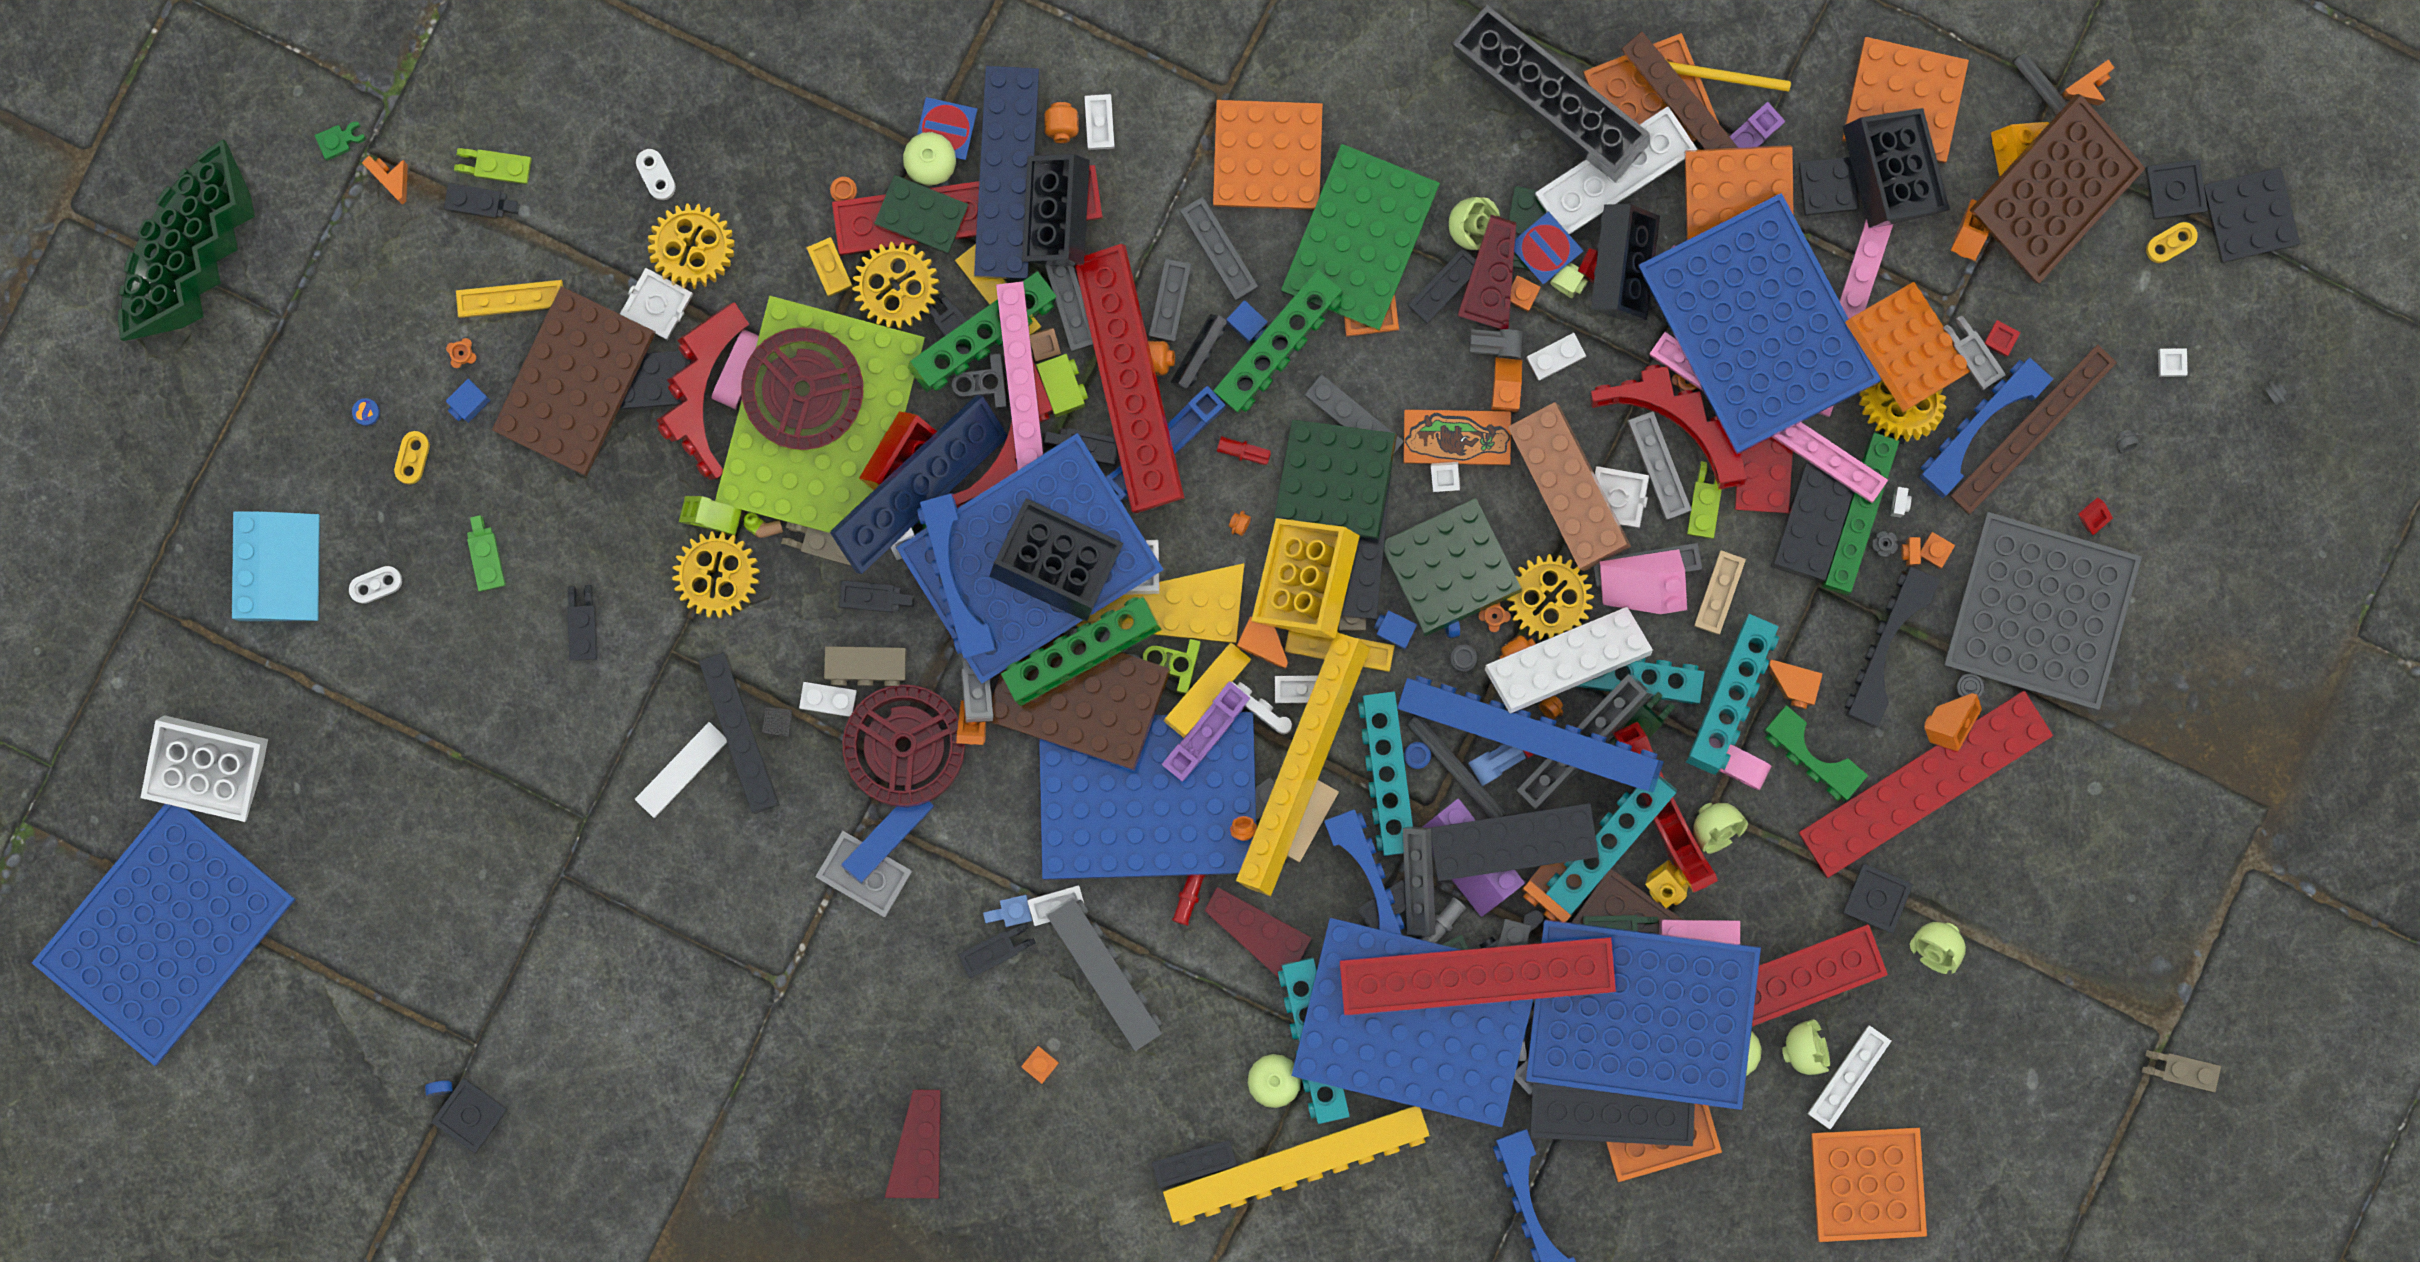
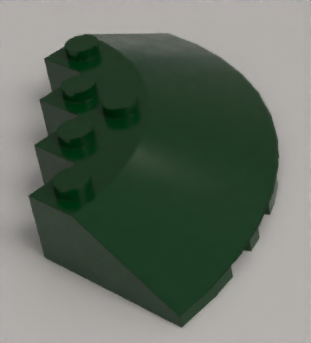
M224 139L197 156L198 161L188 170L184 168L178 173L180 178L171 188L167 186L155 201L159 206L152 218L144 220L137 232L140 239L134 251L128 254L123 270L127 274L124 286H120L119 295L122 296L121 309L118 310L120 340L127 341L182 329L204 317L200 294L221 284L217 261L238 250L234 228L255 217L251 194Z

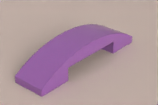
M1767 102L1729 137L1738 148L1759 147L1785 123V120Z
M1229 681L1214 699L1213 704L1183 741L1175 747L1162 765L1183 782L1231 726L1250 700V697Z

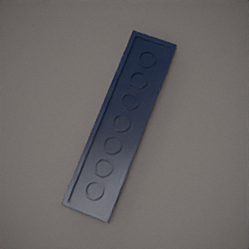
M986 66L974 277L1016 280H1026L1028 278L1029 263L1022 262L1027 159L1028 156H1035L1039 68Z
M976 395L830 531V534L856 573H864L920 520L917 509L921 508L920 502L947 495L1007 439L1008 435L983 396Z

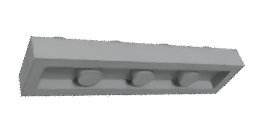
M1652 411L1628 420V425L1665 520L1690 512V504L1654 412Z

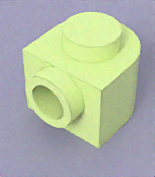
M1569 263L1554 275L1550 284L1573 299L1576 292L1582 293L1588 280L1584 278L1583 274L1578 272L1579 267Z

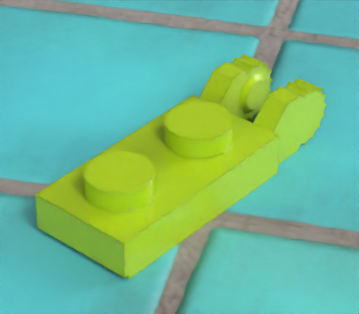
M457 148L456 155L463 158L476 159V166L456 164L454 166L455 172L474 175L477 178L528 185L531 157Z
M1701 461L1697 482L1694 484L1687 535L1714 539L1722 489L1718 490L1715 477L1714 484L1704 483L1708 466L1707 462Z

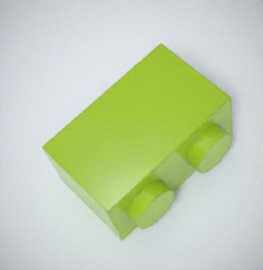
M1067 354L1036 364L1055 418L1085 407L1084 400L1088 399L1083 383L1077 384L1074 375L1079 374L1074 359L1069 360Z

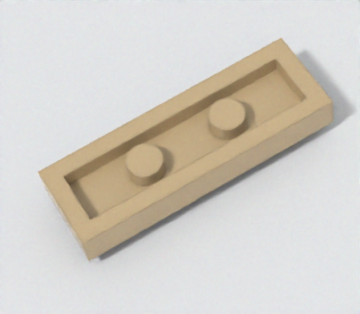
M1721 550L1719 551L1694 627L1720 635L1746 559Z

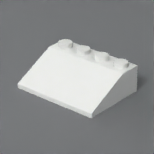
M164 715L155 721L141 798L246 822L263 767L268 739Z

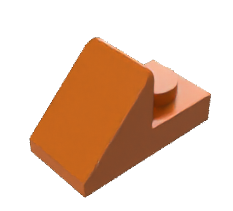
M2109 60L2105 61L2065 89L2061 96L2066 100H2071L2076 94H2080L2089 104L2101 105L2105 99L2094 84L2099 87L2111 78L2109 73L2114 69V66Z
M368 156L362 164L403 205L407 198V163L402 160L387 174L390 169L380 158L374 161Z
M961 700L957 743L983 745L986 738L987 721L966 722L964 700Z

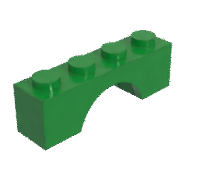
M1787 705L1784 706L1763 730L1767 735L1765 740L1775 748L1779 746L1787 752L1785 757L1794 765L1798 766L1800 763L1808 770L1805 774L1818 784L1821 781L1828 787L1826 792L1837 801L1840 798L1843 801L1848 800L1868 775L1848 758L1837 763H1825L1813 757L1804 741V731L1807 722Z

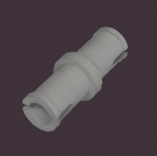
M1453 897L1441 914H1436L1435 916L1436 934L1421 936L1419 939L1437 943L1446 931H1451L1453 928L1451 925L1465 911L1466 907Z

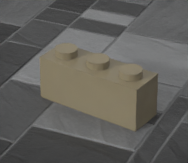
M825 647L824 679L831 681L833 686H846L847 681H857V686H873L874 681L884 682V686L887 687L899 686L900 682L907 681V649Z

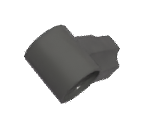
M1471 329L1469 353L1497 355L1498 358L1521 359L1523 332L1511 329H1502L1499 332Z

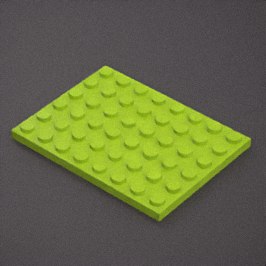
M769 296L756 348L765 339L786 329L802 327L827 332L846 345L856 358L863 378L864 394L862 405L852 426L839 439L817 449L794 450L779 446L759 433L749 420L743 401H741L715 501L741 510L830 533L842 519L874 491L861 481L859 477L898 412L906 411L914 381V375L908 369V365L913 358L921 354L925 337ZM791 343L779 348L788 358L795 357L797 349L814 350L829 358L837 369L844 368L843 364L832 352L813 343ZM773 352L767 360L772 363L778 355ZM762 364L755 384L757 404L767 421L779 429L781 423L770 414L764 403L762 382L768 368ZM847 373L840 374L842 384L849 383ZM802 381L796 384L794 390L797 395L806 396L810 392V386ZM850 389L843 390L840 405L828 421L814 428L802 429L800 436L814 435L831 427L843 414L848 403ZM786 426L784 432L794 435L796 429Z

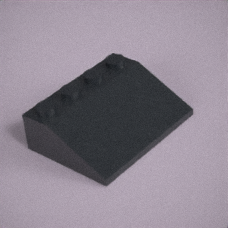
M1923 108L1861 117L1842 126L1869 228L1888 226L1950 210Z
M1026 498L997 555L989 577L1087 622L1124 543Z

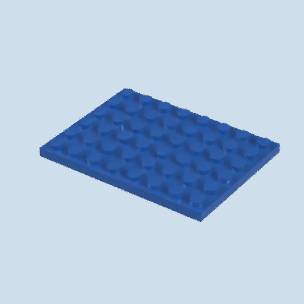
M1782 193L1638 265L1643 278L1736 454L1881 382L1876 369L1847 327L1845 322L1849 318Z
M1078 433L957 508L960 520H956L954 523L950 544L953 575L958 590L971 612L983 624H990L996 646L995 650L965 658L981 684L1005 670L1008 665L1021 660L1083 621L1076 616L989 577L997 555L1026 498L1124 543L1091 615L1164 570ZM926 528L916 534L915 537L897 546L896 549L952 638H958L955 627L950 628L946 613L950 612L948 601L943 602L940 595L939 587L943 586L941 576H935L932 561L936 560L933 549L928 550L924 535L929 533Z
M1240 712L1219 741L1183 782L1162 765L1175 747L1184 739L1164 722L1168 715L1154 716L1135 771L1039 739L1042 879L1239 874L1253 837L1245 841L1232 837L1230 827L1233 820L1241 816L1252 818L1256 824L1253 712Z
M164 804L34 959L32 964L149 1062L157 1066L296 899L190 810Z
M1329 918L1291 1076L1502 1127L1533 999L1344 1015L1340 960L1461 949Z
M1544 920L1542 943L1611 937L1616 992L1535 999L1526 1081L1739 1110L1743 1109L1761 947Z

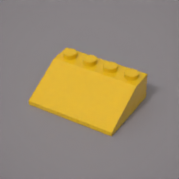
M1276 518L1251 621L1312 636L1335 639L1360 535L1346 527Z

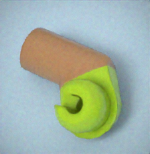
M748 513L744 517L745 528L758 538L783 533L780 520L766 523L757 517L755 513Z

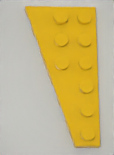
M1244 563L1159 582V594L1123 595L1092 614L1087 622L1083 620L1078 623L1077 627L1086 623L1093 624L1101 620V615L1110 610L1117 611L1125 607L1124 603L1134 597H1144L1162 629L1153 635L1236 643ZM1125 619L1122 622V629L1131 628L1134 619Z

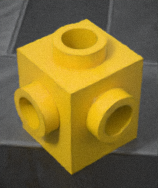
M1667 860L1649 873L1645 884L1650 889L1649 892L1652 898L1657 903L1661 902L1665 908L1671 904L1678 905L1687 897L1689 886L1679 869L1677 870L1670 860Z

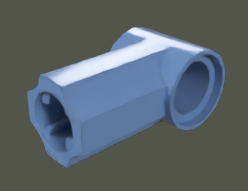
M1503 744L1494 751H1488L1468 764L1480 784L1484 786L1501 776L1503 771L1524 760L1526 757L1523 750Z

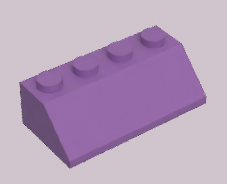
M1458 798L1423 827L1430 828L1475 821V819ZM1515 870L1451 879L1481 917L1525 884Z

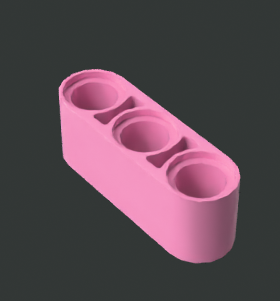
M745 329L741 331L711 397L713 400L737 410L742 401L741 381L743 371L749 357L756 349L758 335Z
M1709 738V743L1712 747L1721 748V743L1718 739ZM1730 744L1727 754L1731 755L1725 770L1720 768L1719 771L1756 790H1760L1772 766Z

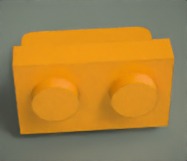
M2049 122L2011 124L1991 132L1999 177L2043 131Z

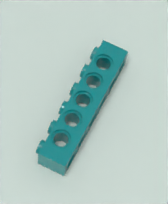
M1751 614L1746 617L1686 763L1713 775H1716L1720 768L1725 770L1731 756L1727 754L1730 744L1735 746L1741 732L1737 730L1740 721L1744 722L1750 711V707L1746 706L1750 697H1755L1759 689L1760 683L1756 682L1759 673L1764 675L1770 660L1766 659L1768 651H1774L1778 643L1779 636L1775 634L1779 626ZM1754 643L1758 645L1760 653L1750 651L1748 644ZM1746 667L1750 671V676H1742L1738 668ZM1729 691H1737L1740 694L1741 700H1733L1729 696ZM1725 714L1729 716L1731 724L1722 723L1719 715ZM1709 738L1718 739L1721 743V748L1712 747L1709 743Z
M1642 658L1623 666L1653 696L1660 692L1663 695L1661 700L1694 705L1700 704L1705 671H1699V666L1683 664L1682 668L1672 667V662L1656 660V664L1645 663L1646 658ZM1614 670L1575 687L1612 692L1621 681L1616 678ZM1648 670L1654 673V684L1647 685L1642 681L1641 675L1643 671ZM1670 675H1678L1681 678L1682 685L1680 688L1674 689L1669 686L1668 678Z
M1395 692L1364 695L1362 697L1363 702H1358L1360 718H1365L1366 729H1361L1363 745L1368 744L1370 755L1365 756L1367 771H1372L1373 782H1368L1370 798L1376 799L1377 808L1372 809L1374 825L1379 824L1380 835H1375L1377 851H1382L1383 856L1404 854L1403 828L1413 827ZM1381 714L1385 716L1387 725L1381 729L1375 728L1372 724V717L1374 715ZM1377 742H1388L1390 752L1387 755L1378 754L1375 749ZM1383 767L1391 768L1394 772L1393 780L1389 782L1382 781L1379 777V770ZM1386 794L1395 795L1397 798L1396 807L1386 808L1382 803L1383 796ZM1396 820L1400 823L1401 831L1399 834L1391 835L1387 832L1386 824L1388 821Z
M1659 775L1654 792L1635 788L1631 794L1626 791L1616 804L1620 807L1615 813L1611 814L1608 812L1599 822V825L1602 826L1596 833L1599 864L1595 867H1590L1585 863L1584 859L1565 862L1564 865L1567 867L1561 875L1556 872L1546 885L1550 888L1546 894L1571 915L1676 794L1677 789ZM1640 793H1648L1652 797V803L1648 806H1642L1638 803L1637 796ZM1624 813H1629L1634 817L1635 822L1627 827L1620 823L1619 817ZM1607 833L1613 834L1617 839L1616 845L1612 847L1604 845L1602 836ZM1571 874H1577L1581 877L1582 884L1578 887H1572L1568 884L1567 877Z
M1313 957L1281 964L1282 971H1278L1281 987L1286 986L1289 996L1284 998L1287 1013H1292L1294 1023L1290 1024L1293 1040L1298 1039L1300 1041L1304 1022L1300 1020L1299 1013L1301 1009L1308 1007L1315 980L1316 967ZM1298 981H1304L1308 984V991L1303 996H1298L1293 992V986ZM1302 1079L1305 1093H1311L1312 1102L1308 1103L1311 1119L1316 1118L1317 1123L1321 1124L1350 1117L1343 1088ZM1324 1086L1332 1089V1096L1327 1101H1322L1317 1097L1318 1090Z

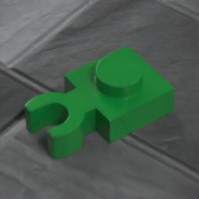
M359 122L350 123L344 131L340 125H337L315 135L326 161L351 151L348 143H362L366 140L364 134L353 136V131L361 127Z

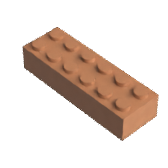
M1554 402L1508 426L1579 569L1586 571L1599 564L1600 561H1605L1631 547L1560 405Z

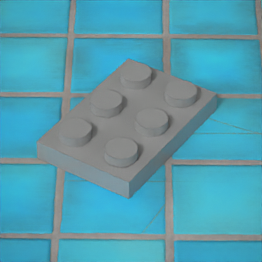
M842 831L818 871L816 878L886 918L913 871L886 857L860 884L841 867V864L854 852L862 841Z

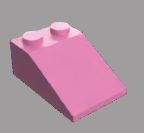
M1679 549L1600 561L1603 605L1620 608L1628 607V609L1656 614L1687 610L1685 568Z
M1659 919V934L1740 944V921Z

